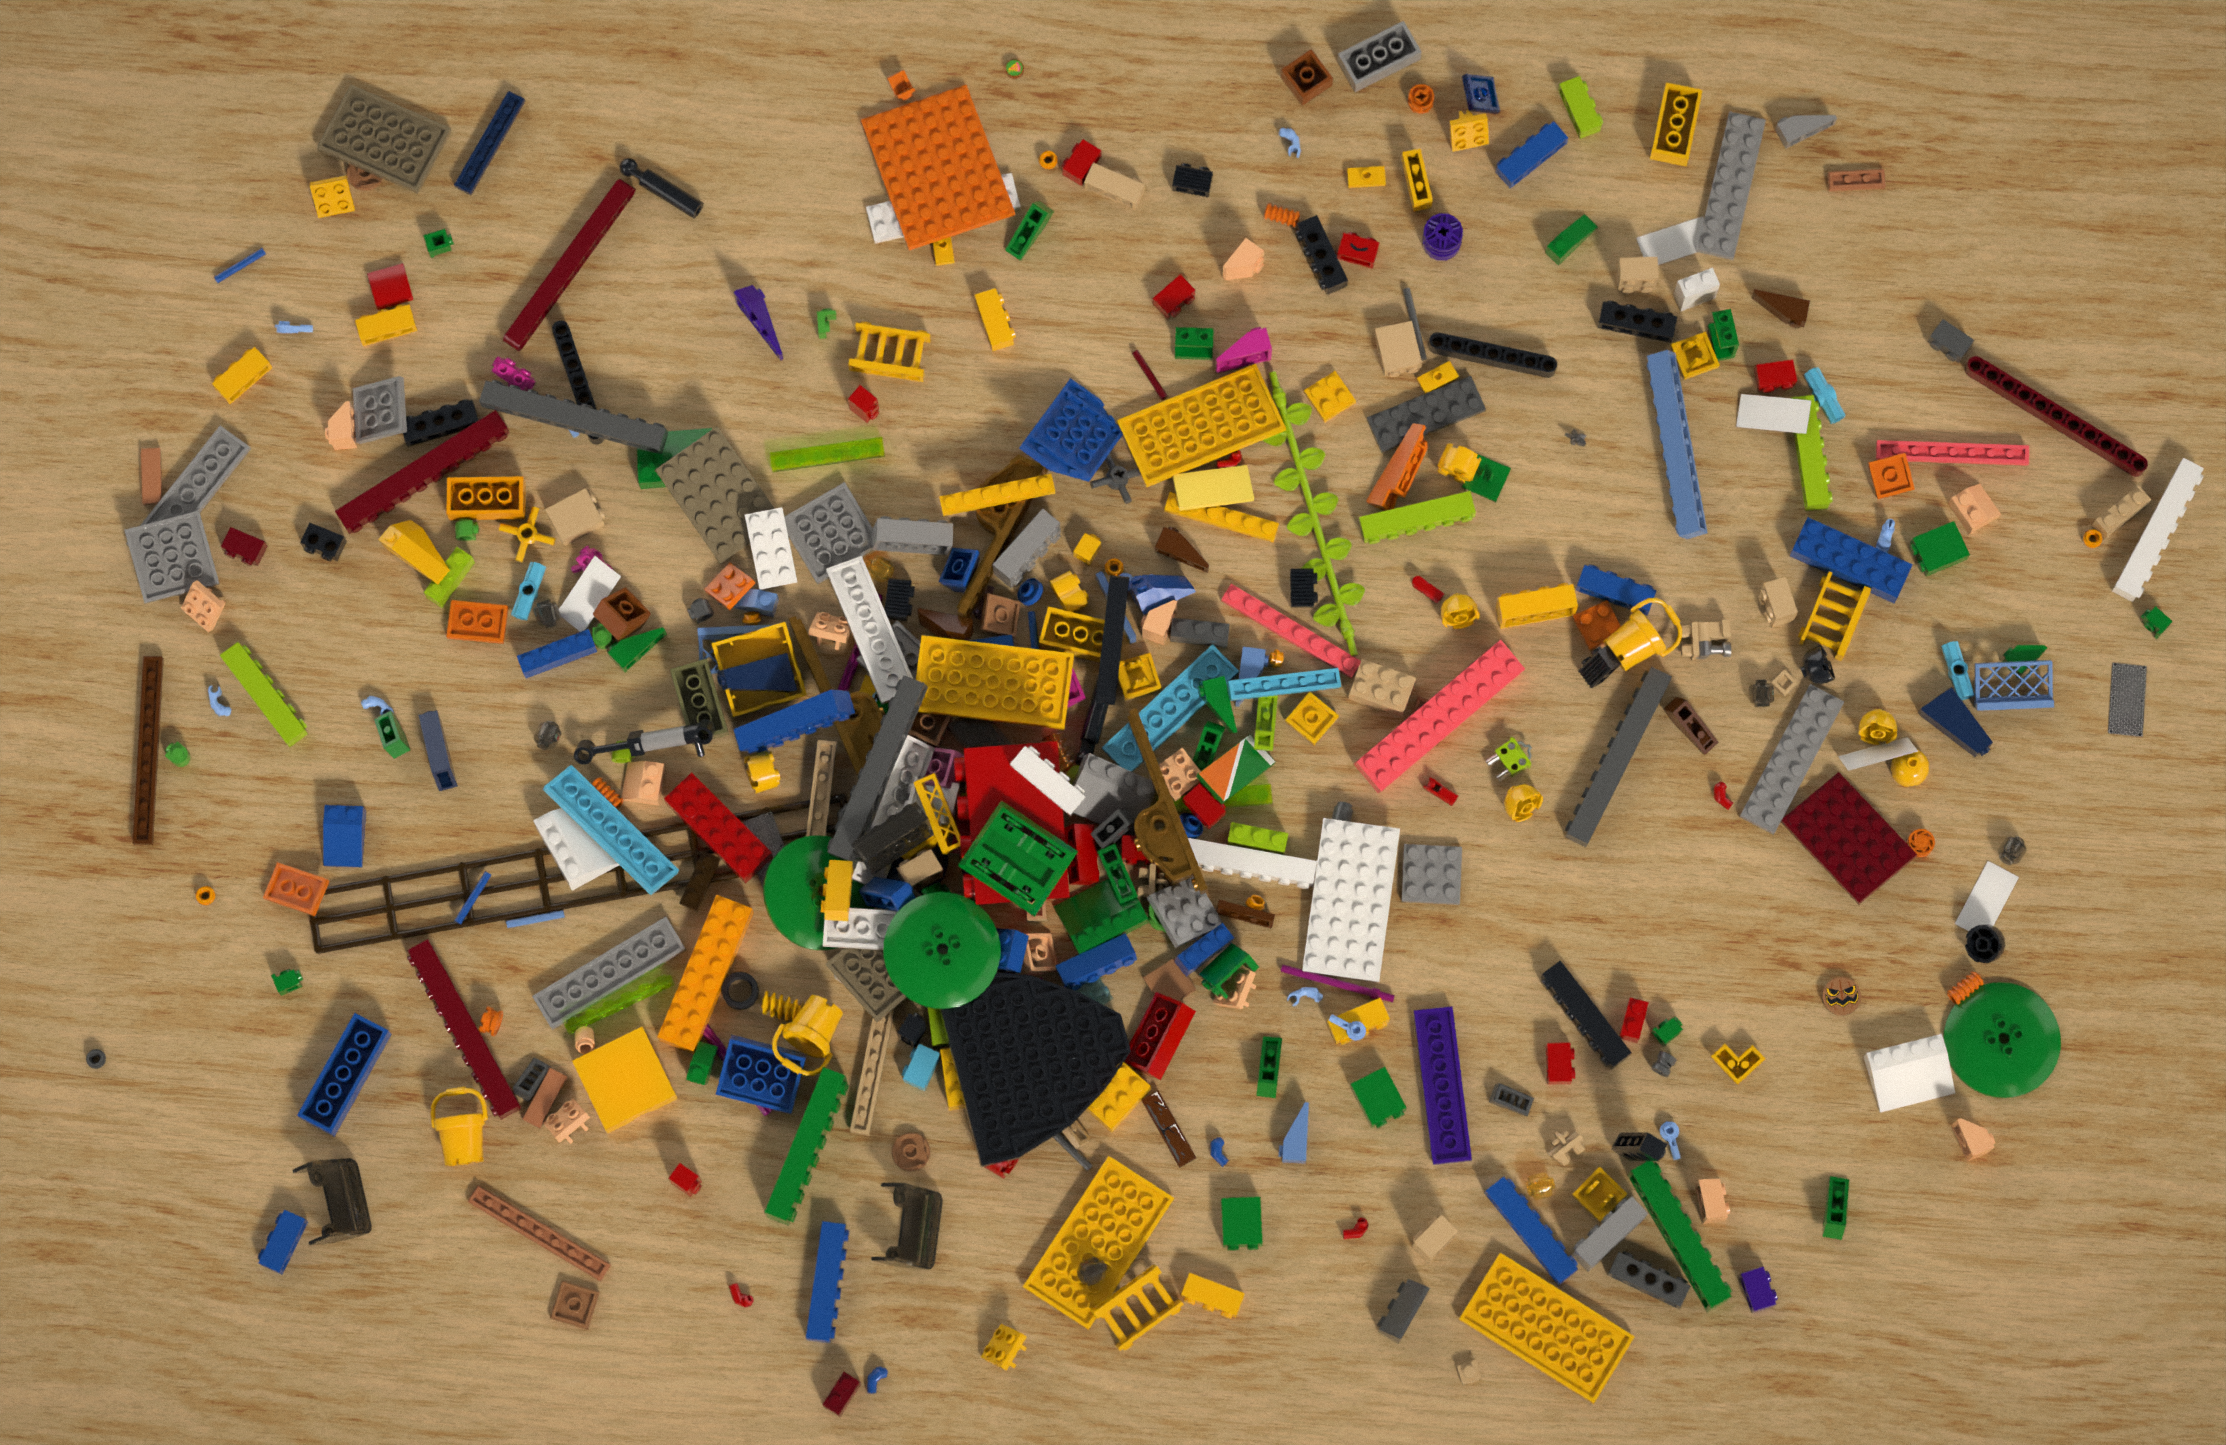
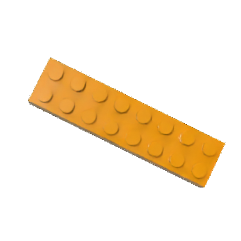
M716 895L657 1036L660 1042L691 1054L695 1053L721 994L722 983L729 975L754 914L752 908Z

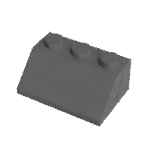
M1410 1279L1406 1283L1402 1281L1397 1290L1400 1293L1396 1300L1392 1298L1387 1307L1390 1310L1387 1317L1382 1316L1377 1324L1380 1327L1378 1332L1399 1344L1430 1288Z

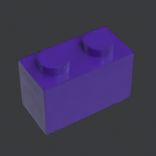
M1760 1267L1739 1275L1751 1313L1776 1305L1778 1298L1775 1290H1771L1769 1284L1771 1277L1768 1270L1765 1271L1764 1267Z

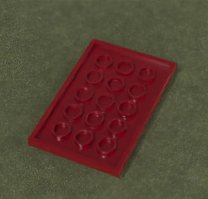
M1839 772L1781 820L1786 829L1858 905L1917 857L1915 851Z

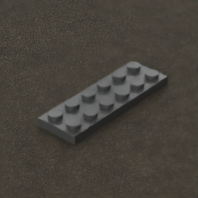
M1469 376L1371 415L1366 420L1381 453L1398 447L1413 423L1426 426L1423 432V436L1483 413L1486 411V408L1472 376Z

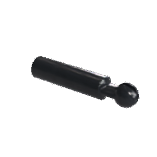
M628 158L621 161L619 169L624 176L638 178L640 186L693 219L701 212L704 203L650 169L642 171L633 159Z
M1098 675L1080 737L1082 741L1080 750L1075 756L1076 765L1079 766L1084 755L1094 753L1095 745L1100 740L1109 706L1096 703Z

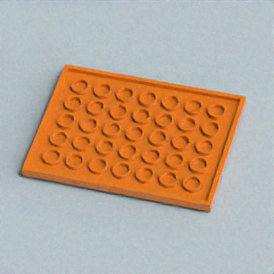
M967 85L861 119L864 132L909 251L1015 215L1013 205Z

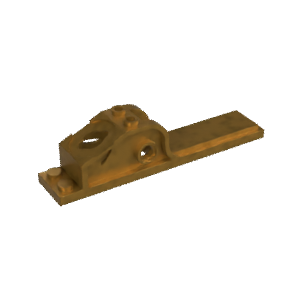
M1018 454L1009 461L1010 464L998 473L995 472L988 477L984 484L980 483L978 488L1046 475L1048 469L1040 463H1036ZM1033 498L976 510L979 525L992 533L994 538L957 605V614L959 616L970 618L994 573V562L1007 549Z
M796 616L789 618L793 633L820 694L831 690V685L802 620H797ZM865 692L850 693L855 713L849 715L850 718L845 721L839 722L837 720L833 722L857 777L860 769L864 768L866 764L867 752L872 750L874 736L881 729L882 717L886 715L882 707L878 708L874 698Z
M1136 708L1129 711L1130 716L1127 717V720L1158 796V801L1153 806L1142 810L1136 817L1134 823L1135 846L1138 852L1142 851L1143 855L1151 863L1154 862L1166 874L1165 877L1173 885L1194 877L1191 879L1195 892L1199 891L1200 895L1208 892V888ZM1157 822H1162L1165 827L1162 830H1157L1154 828V825ZM1163 857H1167L1168 862L1163 861Z

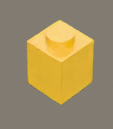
M1084 533L1073 551V557L1090 566L1101 548L1100 538L1091 533L1090 535Z

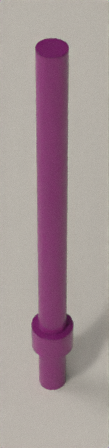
M1282 964L1280 971L1370 996V999L1374 1000L1381 998L1393 1003L1395 995L1381 992L1378 988L1363 987L1320 974L1302 971V969Z

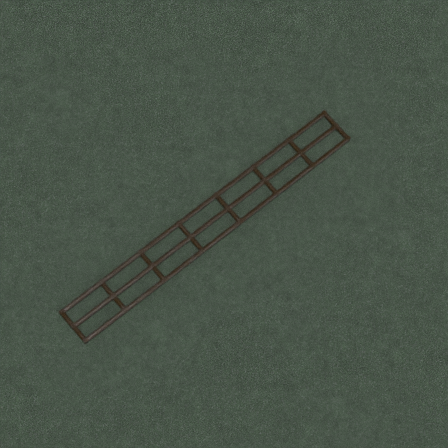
M841 793L840 795L831 796L830 804L840 803V809L844 808L847 803L846 795ZM810 800L765 807L763 809L735 813L734 815L739 820L755 818L771 811L772 814L800 810L809 808ZM685 823L640 831L645 837L688 830L691 850L666 854L664 856L670 861L692 858L694 869L702 851L715 854L709 847L698 848L696 834ZM836 824L827 825L826 833L835 832ZM807 829L783 833L780 836L782 841L806 837ZM546 847L327 887L324 895L383 885L386 905L317 917V913L315 916H309L314 951L316 954L627 899L649 893L644 888L627 890L624 869L619 865L606 872L616 871L619 892L551 904L548 883L565 881L562 873L546 876L543 856L550 855ZM536 857L539 878L484 887L479 896L540 885L543 906L477 918L474 917L472 906L466 915L467 919L463 920L461 924L454 921L398 932L395 911L464 899L465 904L474 890H470L467 869ZM456 871L460 872L461 892L394 904L391 883ZM733 871L715 874L711 883L739 877ZM690 879L666 883L655 893L685 888ZM388 913L390 933L327 945L321 944L319 925Z

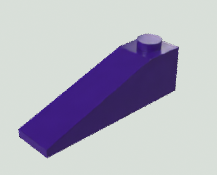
M753 285L735 290L733 293L738 307L779 360H783V354L764 301V293L760 288L756 289Z

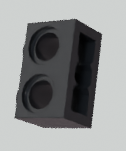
M310 522L300 541L305 552L313 555L314 553L320 554L321 558L329 562L331 560L338 562L347 542L344 536ZM312 537L319 538L316 543H310ZM336 544L334 550H327L328 545Z

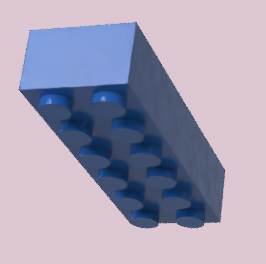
M1807 517L1790 554V557L1825 573L1833 572L1832 576L1863 589L1864 586L1872 588L1870 593L1892 603H1895L1913 565Z
M831 689L733 730L740 751H746L748 754L759 753L765 750L768 751L767 748L772 746L773 748L783 746L787 740H798L802 734L809 735L815 733L819 727H830L834 721H845L850 718L849 715L855 713L849 691Z
M354 1013L297 1116L301 1120L335 1137L392 1035L390 1031Z

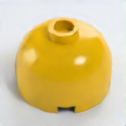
M1453 594L1441 606L1442 624L1447 628V625L1452 626L1453 629L1466 628L1474 624L1473 620L1479 619L1478 606L1468 595Z
M1882 709L1867 712L1859 723L1860 739L1873 745H1879L1878 741H1886V744L1891 743L1897 737L1895 718L1892 714Z
M1920 750L1893 758L1890 763L1893 779L1904 787L1920 785L1929 773V761L1927 756Z
M1528 784L1512 786L1507 791L1504 800L1505 811L1512 820L1516 822L1525 821L1534 815L1530 813L1535 808L1538 810L1541 807L1543 796L1537 789Z

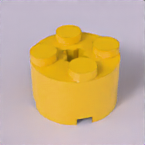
M1447 444L1437 465V471L1442 475L1455 477L1454 480L1461 484H1464L1465 481H1472L1481 458L1477 459L1478 454L1460 445L1458 448L1452 447L1453 444Z
M765 750L744 757V764H748L749 767L746 769L752 789H755V794L776 788L780 784V774L778 769H774V757L771 751L767 752Z

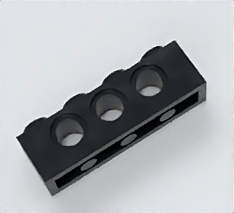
M1316 215L1297 223L1296 231H1294L1298 241H1302L1304 245L1302 250L1305 257H1309L1312 262L1310 267L1314 274L1317 273L1319 277L1318 284L1321 290H1325L1328 295L1347 287L1348 279L1318 216ZM1314 236L1317 238V241L1310 242L1308 238ZM1317 253H1323L1325 257L1319 259L1315 255ZM1325 269H1330L1333 271V273L1331 275H1326L1323 271Z
M1603 301L1598 328L1672 343L1678 316H1674L1670 312H1655L1651 308L1639 309L1631 304L1624 306L1619 305L1615 301ZM1621 314L1624 319L1618 320L1614 315ZM1638 317L1643 322L1637 324L1633 321V319ZM1657 321L1661 326L1654 327L1652 322Z
M464 399L456 405H444L435 411L426 410L418 416H406L407 432L403 433L407 447L461 432L477 422L479 418L473 400ZM461 413L462 417L460 419H453L455 414ZM437 419H444L441 425L435 424ZM418 425H426L423 430H417Z
M1648 1132L1619 1133L1611 1150L1629 1161H1659L1666 1153L1667 1143Z

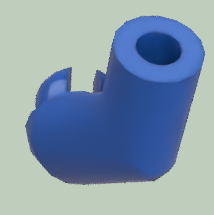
M1217 1137L1211 1142L1210 1154L1221 1167H1224L1229 1160L1222 1154V1146L1225 1144L1224 1140L1221 1137Z
M876 1367L868 1375L867 1393H877V1382L888 1375L886 1368Z

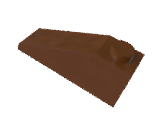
M1754 289L1752 295L1754 301L1785 324H1789L1790 327H1804L1810 300Z
M1163 527L1155 546V552L1208 573L1209 564L1186 538L1179 533V530L1173 527Z
M918 608L917 610L919 624L937 637L969 641L974 633L972 618Z
M1676 697L1663 709L1676 727L1703 755H1706L1719 743L1687 700Z

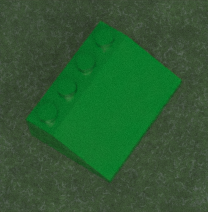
M712 428L667 431L668 436L662 454L637 448L638 483L640 489L666 487L655 472V469L711 431Z
M1109 879L1053 906L1078 955L1148 924V917L1138 898L1120 904Z

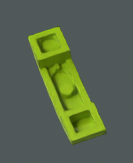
M1278 695L1258 698L1254 750L1273 751Z

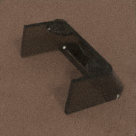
M351 1158L314 1160L293 1169V1173L308 1172L311 1183L316 1187H323L331 1220L330 1224L323 1226L322 1236L309 1241V1245L332 1244L363 1236L371 1231V1219L359 1167L355 1160Z
M881 1183V1187L894 1190V1204L903 1210L898 1247H889L885 1257H872L871 1261L897 1267L922 1270L932 1269L935 1264L943 1204L941 1194L907 1183Z

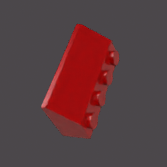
M1156 992L1129 1044L1131 1052L1124 1063L1161 1080L1196 1011L1178 1000Z

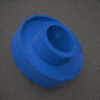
M1036 578L1027 579L1019 587L1017 593L1018 600L1026 606L1039 601L1043 593L1042 583Z
M1182 813L1179 816L1187 838L1197 839L1203 832V825L1200 820L1189 813Z

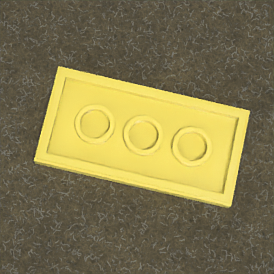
M1247 465L1175 474L1172 477L1179 511L1254 501Z

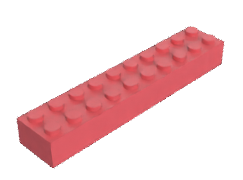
M1502 640L1497 641L1353 763V765L1377 793L1383 791L1523 672L1525 668Z

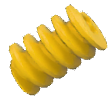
M766 990L761 1004L762 1014L766 1015L770 1011V1017H774L777 1013L778 1019H782L784 1016L785 1021L788 1022L792 1017L793 1021L803 1007L804 1001L801 1005H798V999L791 1003V997L783 1001L782 994L776 999L775 992L769 997L768 990Z

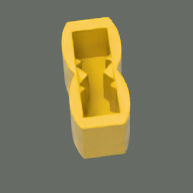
M1069 570L1050 581L1049 584L1063 610L1076 613L1088 606L1089 596L1085 590H1081L1078 586L1080 581L1075 573L1072 574Z

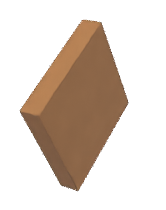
M985 593L980 631L999 636L1012 635V638L1015 639L1021 602Z
M1175 957L1144 976L1143 980L1153 995L1158 992L1180 1001L1195 992L1196 988L1190 978L1186 977L1174 962Z
M562 1281L550 1319L588 1330L600 1292Z

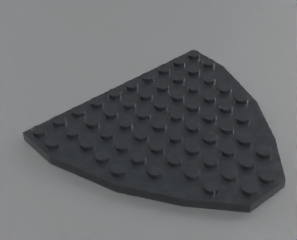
M996 972L987 989L973 1001L955 1008L939 1009L981 1167L1019 1159L1070 1127L1102 1094L1131 1052L1120 1013L1080 992L1030 975Z

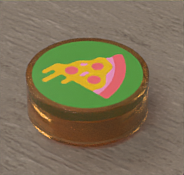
M1017 59L1008 61L1005 66L1007 76L1012 79L1020 78L1024 73L1023 63Z

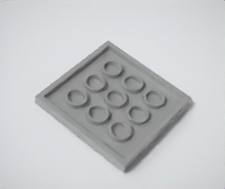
M845 482L784 516L788 537L817 585L829 578L826 572L827 568L860 556L865 558L875 552L872 550L873 528Z
M199 511L124 530L145 604L188 593L192 583L196 580L206 588L219 585Z

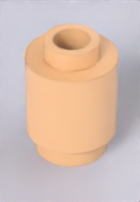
M582 1026L575 1031V1046L579 1053L585 1055L595 1048L594 1031L590 1027Z

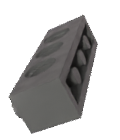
M1618 1252L1607 1276L1677 1309L1681 1308L1690 1289V1285L1687 1284L1688 1281L1681 1277L1675 1279L1669 1276L1670 1273L1664 1269L1659 1268L1656 1270L1651 1267V1263L1645 1260L1639 1262L1633 1259L1634 1256L1628 1252ZM1630 1265L1634 1266L1637 1269V1274H1628L1627 1267ZM1645 1275H1653L1655 1282L1652 1284L1647 1283ZM1663 1283H1670L1673 1287L1672 1292L1664 1291Z

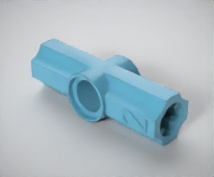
M1819 367L1805 373L1804 378L1812 390V395H1814L1815 401H1818L1819 407L1824 411L1830 424L1843 419L1846 415L1837 401L1836 392L1832 385L1827 383Z
M530 562L525 578L519 586V594L511 613L512 616L527 621L534 600L538 597V590L546 571V566L537 562ZM533 588L531 594H524L525 589Z
M1958 641L1942 645L1941 648L1948 667V676L1952 680L1956 694L1961 700L1974 697V691L1967 672L1968 666L1963 660ZM1953 668H1960L1962 670V674H1956Z

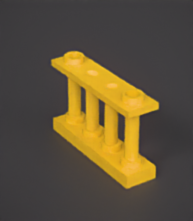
M866 321L855 324L856 332H861L857 356L854 359L849 358V371L924 382L925 373L924 369L920 367L924 342H931V336L927 331L916 330L915 332L872 325ZM868 334L879 335L876 357L873 362L865 361L864 359ZM887 337L898 338L894 363L885 364L883 362ZM905 339L916 341L913 364L910 367H904L901 364Z
M1829 571L1827 576H1822L1819 586L1822 588L1806 627L1802 626L1798 637L1801 638L1799 644L1803 645L1805 638L1833 649V652H1836L1834 659L1842 661L1872 588L1864 586L1862 591H1855L1831 581L1830 578L1833 572ZM1826 587L1855 598L1854 600L1857 601L1856 607L1848 608L1824 598L1823 595ZM1819 604L1848 615L1847 617L1850 618L1849 624L1841 625L1817 615L1816 612ZM1812 621L1841 632L1840 635H1843L1842 641L1834 642L1810 632L1809 629Z
M1155 1264L1091 1309V1312L1097 1319L1100 1317L1105 1319L1117 1336L1119 1342L1115 1346L1120 1351L1122 1349L1124 1351L1129 1349L1133 1345V1341L1170 1314L1173 1316L1180 1312V1307L1184 1305L1179 1299L1175 1302L1172 1300L1159 1281L1158 1275L1162 1272ZM1148 1282L1155 1287L1168 1306L1159 1313L1142 1291L1143 1286ZM1132 1294L1138 1297L1151 1316V1319L1143 1325L1127 1304L1126 1298ZM1115 1306L1123 1310L1136 1329L1128 1336H1125L1110 1314L1111 1309Z

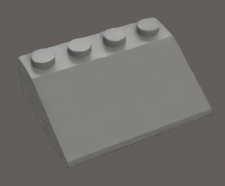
M1088 753L1084 755L1072 786L1077 784L1085 791L1083 794L1085 799L1073 813L1101 825L1117 809L1126 808L1136 820V817L1142 810L1149 808L1156 791L1151 780ZM1134 826L1124 835H1135Z

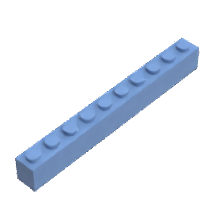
M1665 350L1647 356V369L1651 375L1650 386L1654 392L1653 403L1657 409L1658 416L1656 421L1660 427L1661 434L1659 437L1664 449L1663 459L1667 465L1666 476L1670 482L1669 494L1673 499L1674 506L1672 511L1677 522L1676 532L1679 537L1690 539L1707 534L1708 532L1676 353Z

